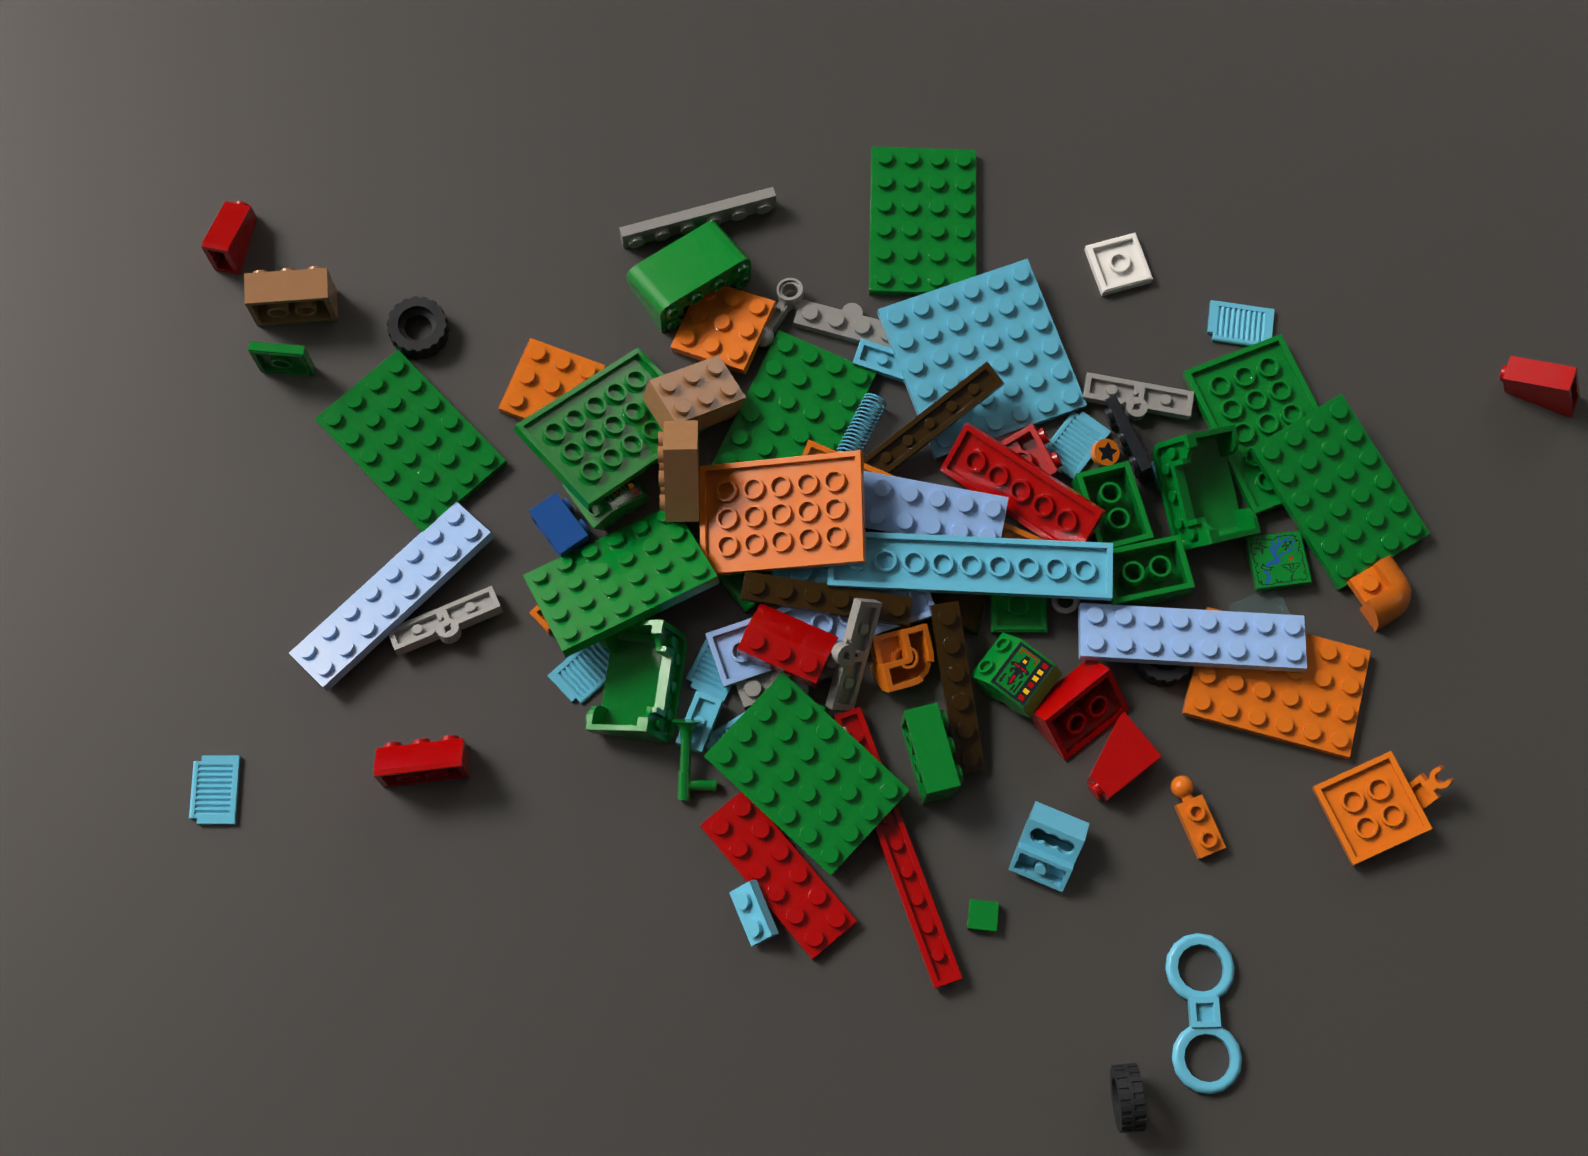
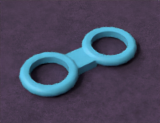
M1195 933L1183 936L1175 942L1166 958L1165 970L1168 982L1178 995L1187 1000L1189 1027L1179 1034L1173 1045L1172 1062L1175 1073L1185 1086L1197 1093L1211 1095L1223 1092L1233 1085L1241 1072L1242 1054L1239 1043L1228 1030L1221 1027L1219 998L1228 992L1234 981L1235 965L1232 954L1223 942L1211 935ZM1196 945L1204 946L1214 951L1219 957L1222 965V977L1213 989L1208 991L1193 990L1180 978L1178 971L1179 958L1183 951L1189 947ZM1204 1034L1214 1036L1222 1041L1227 1048L1229 1067L1224 1076L1217 1081H1201L1194 1077L1187 1069L1184 1059L1185 1049L1196 1036Z

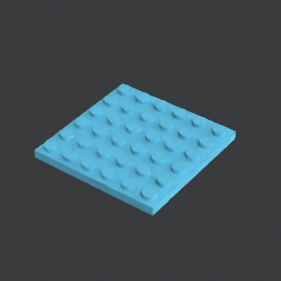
M1028 258L877 310L881 325L917 415L987 361L1004 382L1001 388L929 443L934 460L948 456L965 423L970 422L996 439L1022 430L1030 424L1038 425L1073 411L1084 409L1087 406Z

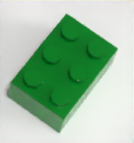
M1129 461L1075 474L1071 483L1072 489L1106 511L1090 537L1089 542L1113 543V548L1153 540L1154 536Z
M1180 534L1113 548L1112 600H1104L1105 604L1145 606L1189 596L1195 585Z
M938 703L904 710L900 726L922 805L955 797L961 787L960 782H963L964 779L960 765H955L953 760V754H956L952 737L947 738L945 727L948 726L945 711L939 710Z

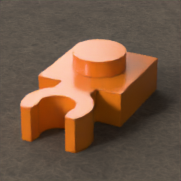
M1443 765L1434 768L1430 772L1429 779L1422 773L1409 783L1422 810L1442 796L1437 788H1446L1454 781L1452 777L1445 782L1438 778V773L1444 769Z

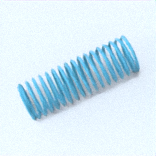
M872 393L864 395L859 408H857L851 420L852 422H850V426H848L844 437H842L838 448H836L837 452H844L842 449L846 451L859 450L856 447L861 448L863 452V448H865L871 433L875 429L874 426H877L876 423L887 406L885 400ZM868 398H873L881 402L884 406H881L877 402L869 400Z

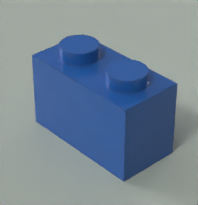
M554 493L530 509L529 514L535 526L560 558L589 544L588 534L590 530L582 519L577 521L573 516L574 508L567 498L561 499L557 493Z

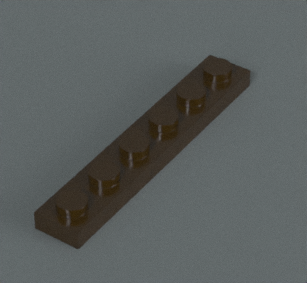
M988 361L867 454L863 458V463L890 474L1001 388L1004 382Z
M745 571L740 598L741 601L762 603L849 618L854 598L874 599L883 603L878 623L909 627L913 602L912 597L849 587H828L824 583Z
M959 601L930 605L949 734L953 739L956 754H953L955 765H960L962 774L985 771Z

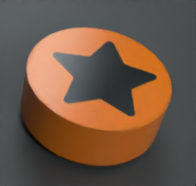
M1111 439L1099 440L1091 448V458L1100 467L1116 463L1120 455L1118 445Z

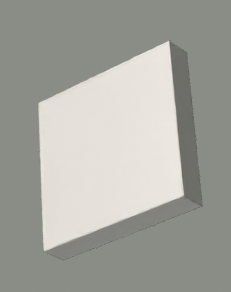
M1136 232L1085 246L1084 251L1101 296L1152 283L1153 277Z

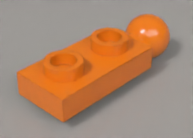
M1180 775L1171 782L1172 793L1182 800V803L1175 805L1174 808L1198 860L1222 850L1226 846L1203 795L1201 794L1193 798L1194 785L1192 780L1187 776Z

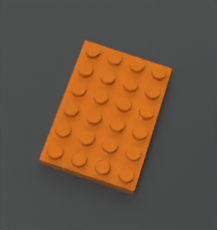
M861 450L699 466L700 548L717 576L744 574L745 571L756 573L866 563L864 463Z
M1207 607V608L1205 609V610L1221 611V610H1217V609L1210 608V607ZM1305 633L1307 669L1305 672L1194 666L1191 669L1182 715L1347 760L1351 754L1371 651Z

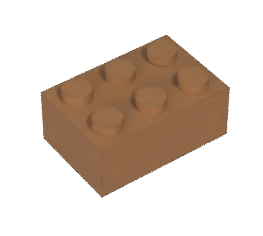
M311 266L308 269L301 270L284 268L273 272L256 270L253 273H244L245 305L257 326L338 320L337 289L327 268Z
M717 355L649 380L642 399L663 432L664 421L698 420L699 431L735 417L741 411L746 396L720 356Z
M698 420L664 421V432H658L660 511H665L666 522H699Z

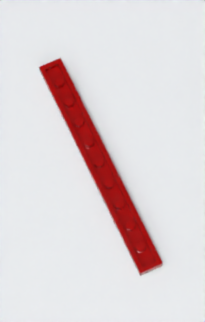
M861 707L834 715L833 719L840 726L847 727L848 733L881 763ZM896 805L874 830L933 989H937L961 980L962 976L899 808Z

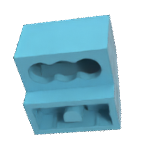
M1035 801L1008 870L1063 892L1085 842L1090 823Z

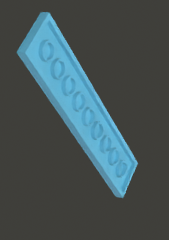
M865 532L866 563L828 566V587L1107 601L1112 600L1113 543Z

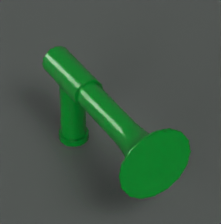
M673 719L672 721L679 727L681 739L677 799L690 800L691 791L716 792V779L691 780L692 733L695 726L702 721Z

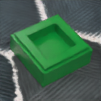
M970 899L967 929L996 933L999 902Z

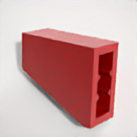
M225 201L202 242L201 247L216 271L241 274L257 220L252 206L245 202L235 201L233 203Z
M1510 356L1508 364L1503 365L1500 372V381H1503L1506 393L1572 418L1580 396L1577 367Z
M1125 712L1115 721L1087 778L1090 793L1097 800L1101 798L1104 803L1162 757Z

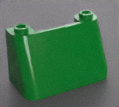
M1235 425L1185 434L1159 442L1153 448V461L1171 536L1180 534L1184 550L1261 533L1258 518L1254 511L1249 508L1239 509L1227 460V456L1234 454L1239 445Z
M643 620L599 641L603 649L610 653L602 705H593L587 712L585 730L609 736L653 742H670L675 732L676 723L672 720L677 719L687 641L683 632L664 620Z

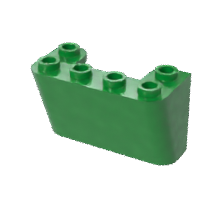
M709 221L636 264L626 274V281L662 333L667 329L673 330L682 323L683 308L690 304L695 305L704 298V295L709 292L718 291L726 284L728 287L736 289L744 287L751 279V260L715 221Z

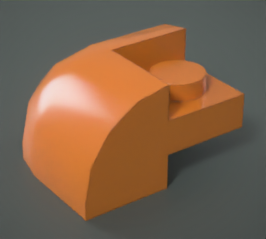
M1392 556L1379 560L1370 568L1347 581L1348 586L1362 604L1360 611L1375 632L1398 619L1408 609L1412 589L1408 578Z
M927 623L899 628L873 637L870 650L874 664L870 665L877 685L883 691L893 692L924 681L923 679L928 674L931 663L934 662V651Z

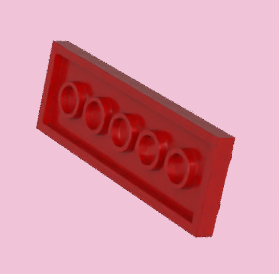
M970 422L965 423L940 468L942 472L969 490L1009 497L1006 514L1045 540L1088 542L1106 512Z
M739 792L700 825L704 833L746 882L757 880L768 909L811 960L815 959L857 923V920L771 819L742 792Z

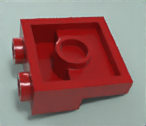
M1030 424L1001 441L1002 444L1054 478L1062 474L1059 467L1063 466V463L1056 451L1051 453L1046 444L1050 442V439L1043 428L1038 430L1034 424Z

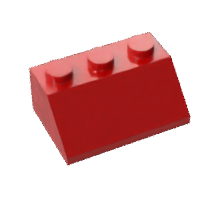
M761 603L748 623L737 647V653L743 658L780 674L783 672L789 678L816 689L831 656V650L839 637Z
M1086 660L1051 688L1031 715V718L1040 733L1062 759L1066 761L1115 722L1122 713H1126L1130 709L1111 670L1098 661Z
M458 735L443 736L441 741L430 742V739L427 738L413 740V744L402 745L401 742L385 743L384 747L376 748L373 769L374 777L383 788L470 778L467 743L464 738H459Z

